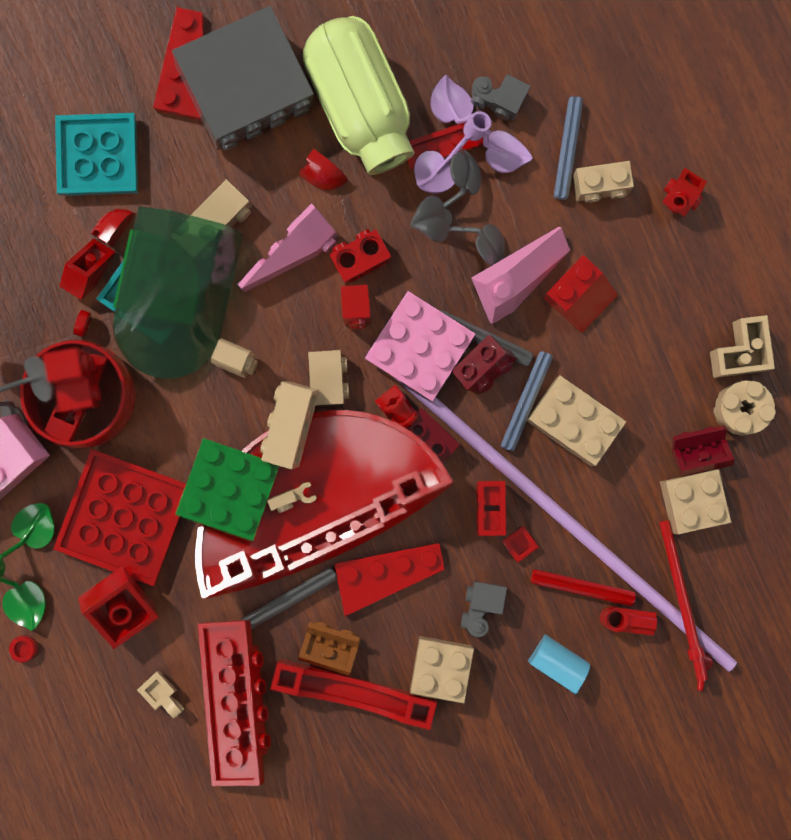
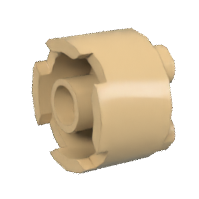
M745 380L729 385L719 393L714 407V414L720 426L725 425L728 432L744 436L760 432L769 425L771 420L774 419L775 404L771 393L765 386L756 381ZM742 404L747 405V412H741L740 407L743 406Z

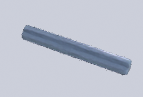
M571 96L568 100L554 198L560 200H567L569 197L583 98Z
M541 351L537 356L501 443V447L506 450L514 451L553 359V356L547 352Z

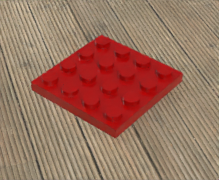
M91 449L53 550L113 572L123 566L133 579L155 586L181 518L176 516L175 513L186 483Z

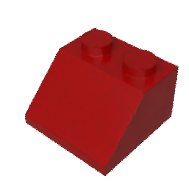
M582 255L543 298L582 334L618 294L603 272Z

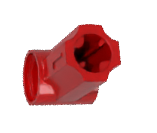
M608 606L600 613V622L608 630L654 636L657 627L656 612ZM613 612H617L620 616V620L615 626H611L609 623V617Z

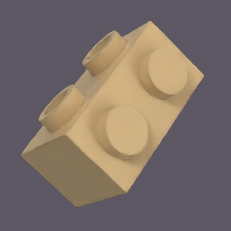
M630 161L577 168L573 174L576 201L585 200V203L597 202L604 197H611V199L623 198L634 187Z

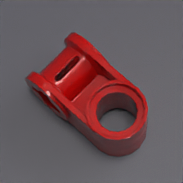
M393 385L374 401L388 419L404 428L412 425L418 417L416 410L409 404L408 399L396 385Z

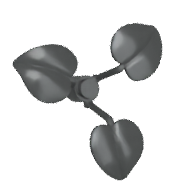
M460 149L459 152L454 154L450 163L451 177L456 186L461 188L460 192L445 203L436 196L427 197L418 207L410 226L421 231L435 242L444 241L449 231L477 233L479 235L476 239L477 250L484 261L492 266L503 260L505 255L504 238L496 226L487 224L483 227V230L475 227L450 226L452 215L446 208L465 195L466 191L470 195L477 194L481 186V173L478 164L469 152Z
M36 356L29 357L24 363L28 375L27 378L0 387V392L31 382L33 392L41 401H48L54 395L53 384L47 381L44 361ZM10 400L0 402L2 417L18 413L29 428L28 420L21 408L15 407L14 402Z

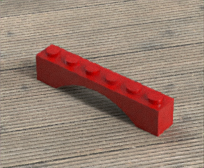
M280 659L277 662L271 690L360 708L428 730L431 728L437 704L436 698L411 694L410 691Z

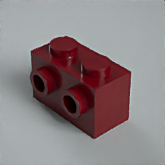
M421 407L417 412L418 417L415 422L406 429L420 438L443 463L460 444Z

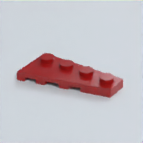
M176 8L153 108L155 111L202 121L177 71L172 50L204 36V16L202 12Z
M436 543L335 563L344 616L445 570L440 544Z

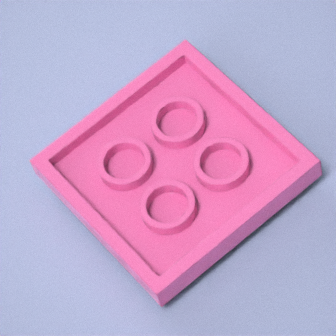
M408 291L365 359L433 402L472 341L475 333Z

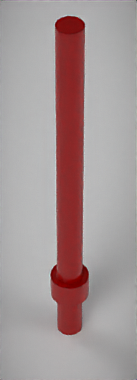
M670 520L662 521L659 524L689 645L687 650L689 661H693L697 682L708 680L703 660L705 658L704 648L700 647Z

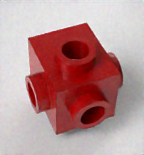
M684 168L676 180L671 178L663 191L667 194L662 203L667 205L672 212L679 213L685 217L690 208L695 211L701 203L703 196L700 194L707 181Z

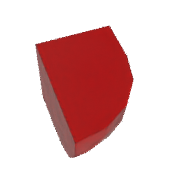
M314 148L306 159L308 161L307 165L300 170L299 174L311 185L324 190L341 187L348 181L346 175L336 165Z
M128 209L109 211L99 219L91 234L113 248L135 215V212Z

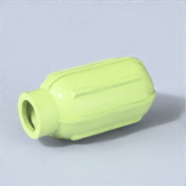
M351 16L336 18L317 27L306 41L303 50V62L327 118L342 147L352 155L361 157L369 175L383 173L410 159L415 153L406 136V131L410 124L409 108L371 26L363 19Z

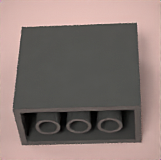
M271 5L172 50L177 71L217 151L222 148L224 151L230 150L238 145L237 141L246 137L248 140L254 139L262 134L261 130L269 126L271 129H275L286 122L285 119L293 115L295 118L307 114L309 112L308 108L312 106L314 94Z

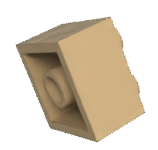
M719 469L660 481L673 534H682L731 523Z
M419 636L410 693L464 703L474 650L472 645Z

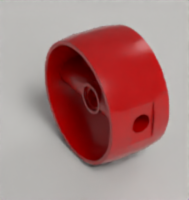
M68 340L55 343L42 350L36 357L44 361L43 354L73 348L90 354V357L94 358L96 363V373H93L95 384L99 385L109 360L113 363L119 374L122 387L119 410L111 424L101 433L84 441L73 442L87 410L67 414L59 411L57 401L52 415L46 424L40 413L38 397L33 392L31 382L20 387L21 406L26 419L43 438L59 446L87 449L107 443L125 428L134 411L136 391L129 369L115 353L99 344L86 340ZM26 370L24 372L22 379L28 377Z

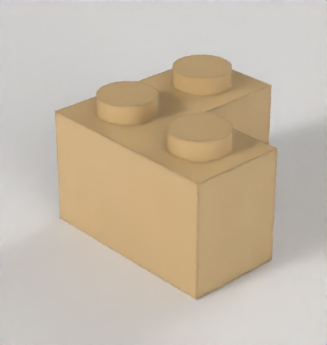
M767 315L741 318L733 322L736 346L718 348L710 352L713 378L766 372L775 369Z

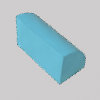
M546 634L528 660L532 666L575 694L580 689L590 669L589 662Z

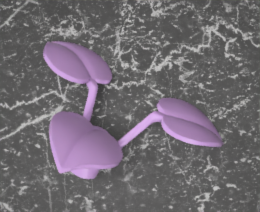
M447 75L442 77L431 96L432 112L443 123H450L453 120L457 124L466 122L463 128L465 137L445 160L440 153L435 151H426L417 158L414 173L416 183L420 189L429 193H441L447 191L455 184L451 177L450 164L448 163L468 140L478 141L483 137V145L488 148L485 153L486 161L494 170L501 173L513 172L533 158L525 146L512 135L503 131H493L491 133L488 130L491 126L490 117L481 111L471 114L473 104L468 93L455 84Z

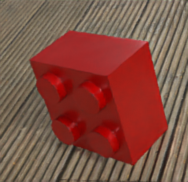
M123 566L78 597L82 614L113 649L159 618L153 601Z

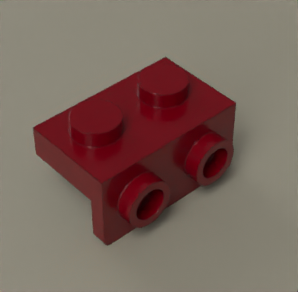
M488 335L452 372L468 391L480 395L487 392L493 386L495 379L512 368V363L517 357L512 351L502 347L493 336Z
M725 425L710 426L695 432H683L673 437L672 454L681 477L734 466V457L726 440L727 430Z

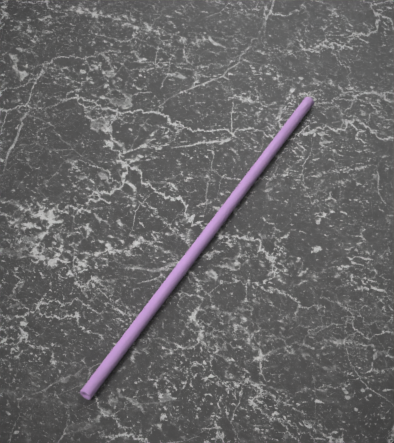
M397 380L686 634L681 612L440 400L435 397L432 402ZM695 625L700 647H703L704 651L728 672L736 666L737 661Z

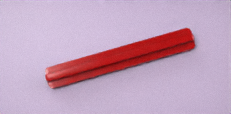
M536 569L531 574V583L628 606H633L636 599V593L629 590Z

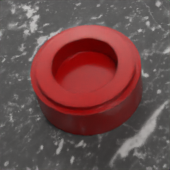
M80 310L74 325L73 335L80 337L86 335L91 322V312Z
M29 635L18 636L9 645L11 658L19 663L32 660L38 652L36 640Z

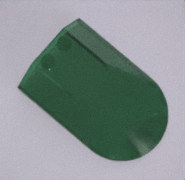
M148 207L137 208L113 317L115 341L124 357L133 367L149 376L171 379L193 373L210 359L220 339L243 233L222 223L172 210Z

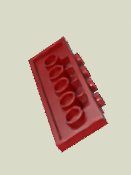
M250 620L199 623L198 633L212 786H260L265 783L262 756L267 754V750L271 745V737L269 733H265V722L268 720L269 713L268 708L263 706L262 695L266 691V682L260 677V668L264 662L263 654L258 651V645H252Z

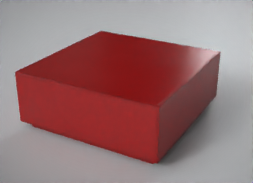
M521 526L501 541L517 563L539 548L524 526Z

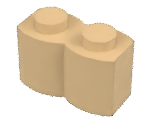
M222 338L218 341L211 358V363L215 364V366L243 378H246L248 374L252 375L258 363L255 360V354L251 350Z

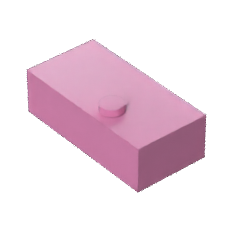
M18 413L0 418V500L50 456Z

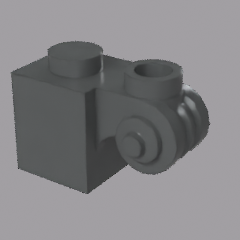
M507 74L501 87L492 89V82L488 77L481 76L476 78L472 86L471 103L481 109H484L485 106L491 108L500 119H511L514 121L528 95L530 85Z
M473 580V586H467L465 601L470 602L468 613L463 612L460 628L468 630L472 636H484L488 631V624L482 617L487 612L503 613L507 587Z

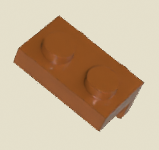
M309 622L298 660L349 676L361 638L348 630L337 631L331 629L328 624L323 622Z

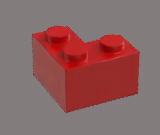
M73 348L43 354L47 381L55 384L60 412L67 414L99 408L98 401L101 400L99 385L94 383L93 373H96V363L89 353Z

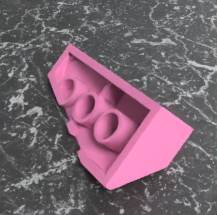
M312 204L286 229L288 231L287 238L279 242L276 241L271 246V250L268 253L270 257L267 260L263 258L258 261L241 280L238 286L244 292L318 256L322 251L327 253L336 244L334 240L337 237L336 231Z
M557 227L471 278L491 324L514 312L570 251L561 227Z

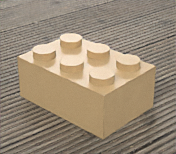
M560 375L554 380L527 419L529 424L590 466L597 465L626 423L625 420Z

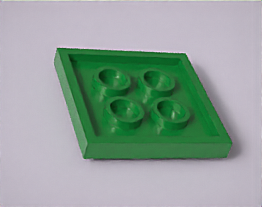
M203 438L175 515L253 542L279 465L262 461L260 457Z

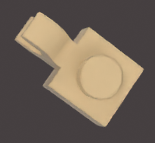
M305 482L298 488L269 498L267 501L271 511L277 509L278 513L293 508L292 502L301 500L304 503L315 501V495L311 497L303 495V490L310 487L311 483Z
M160 671L153 674L137 690L155 710L162 705L172 718L177 717L185 709L171 696L177 690Z

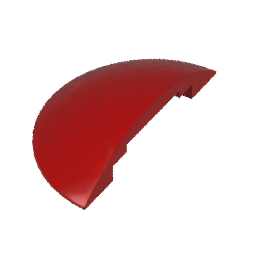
M329 410L314 412L300 466L295 469L279 466L268 499L298 488L305 482H310L311 486L303 490V495L305 497L315 495L316 500L311 503L297 500L292 502L293 508L278 513L277 509L271 511L267 501L253 542L199 524L196 543V569L203 599L241 591L292 575L369 541L410 517L448 489L453 482L446 468L436 454L420 438L393 421L359 411ZM269 430L248 444L242 452L262 458L261 445L264 438L268 436Z

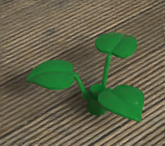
M45 503L29 505L16 514L11 524V531L14 536L21 540L0 554V582L14 587V589L8 590L3 597L2 607L4 613L11 621L24 626L30 631L37 628L44 616L46 608L45 594L42 588L33 581L24 582L19 586L17 582L3 578L2 575L6 570L3 559L22 547L25 542L34 549L45 547L51 542L55 533V524L50 508Z

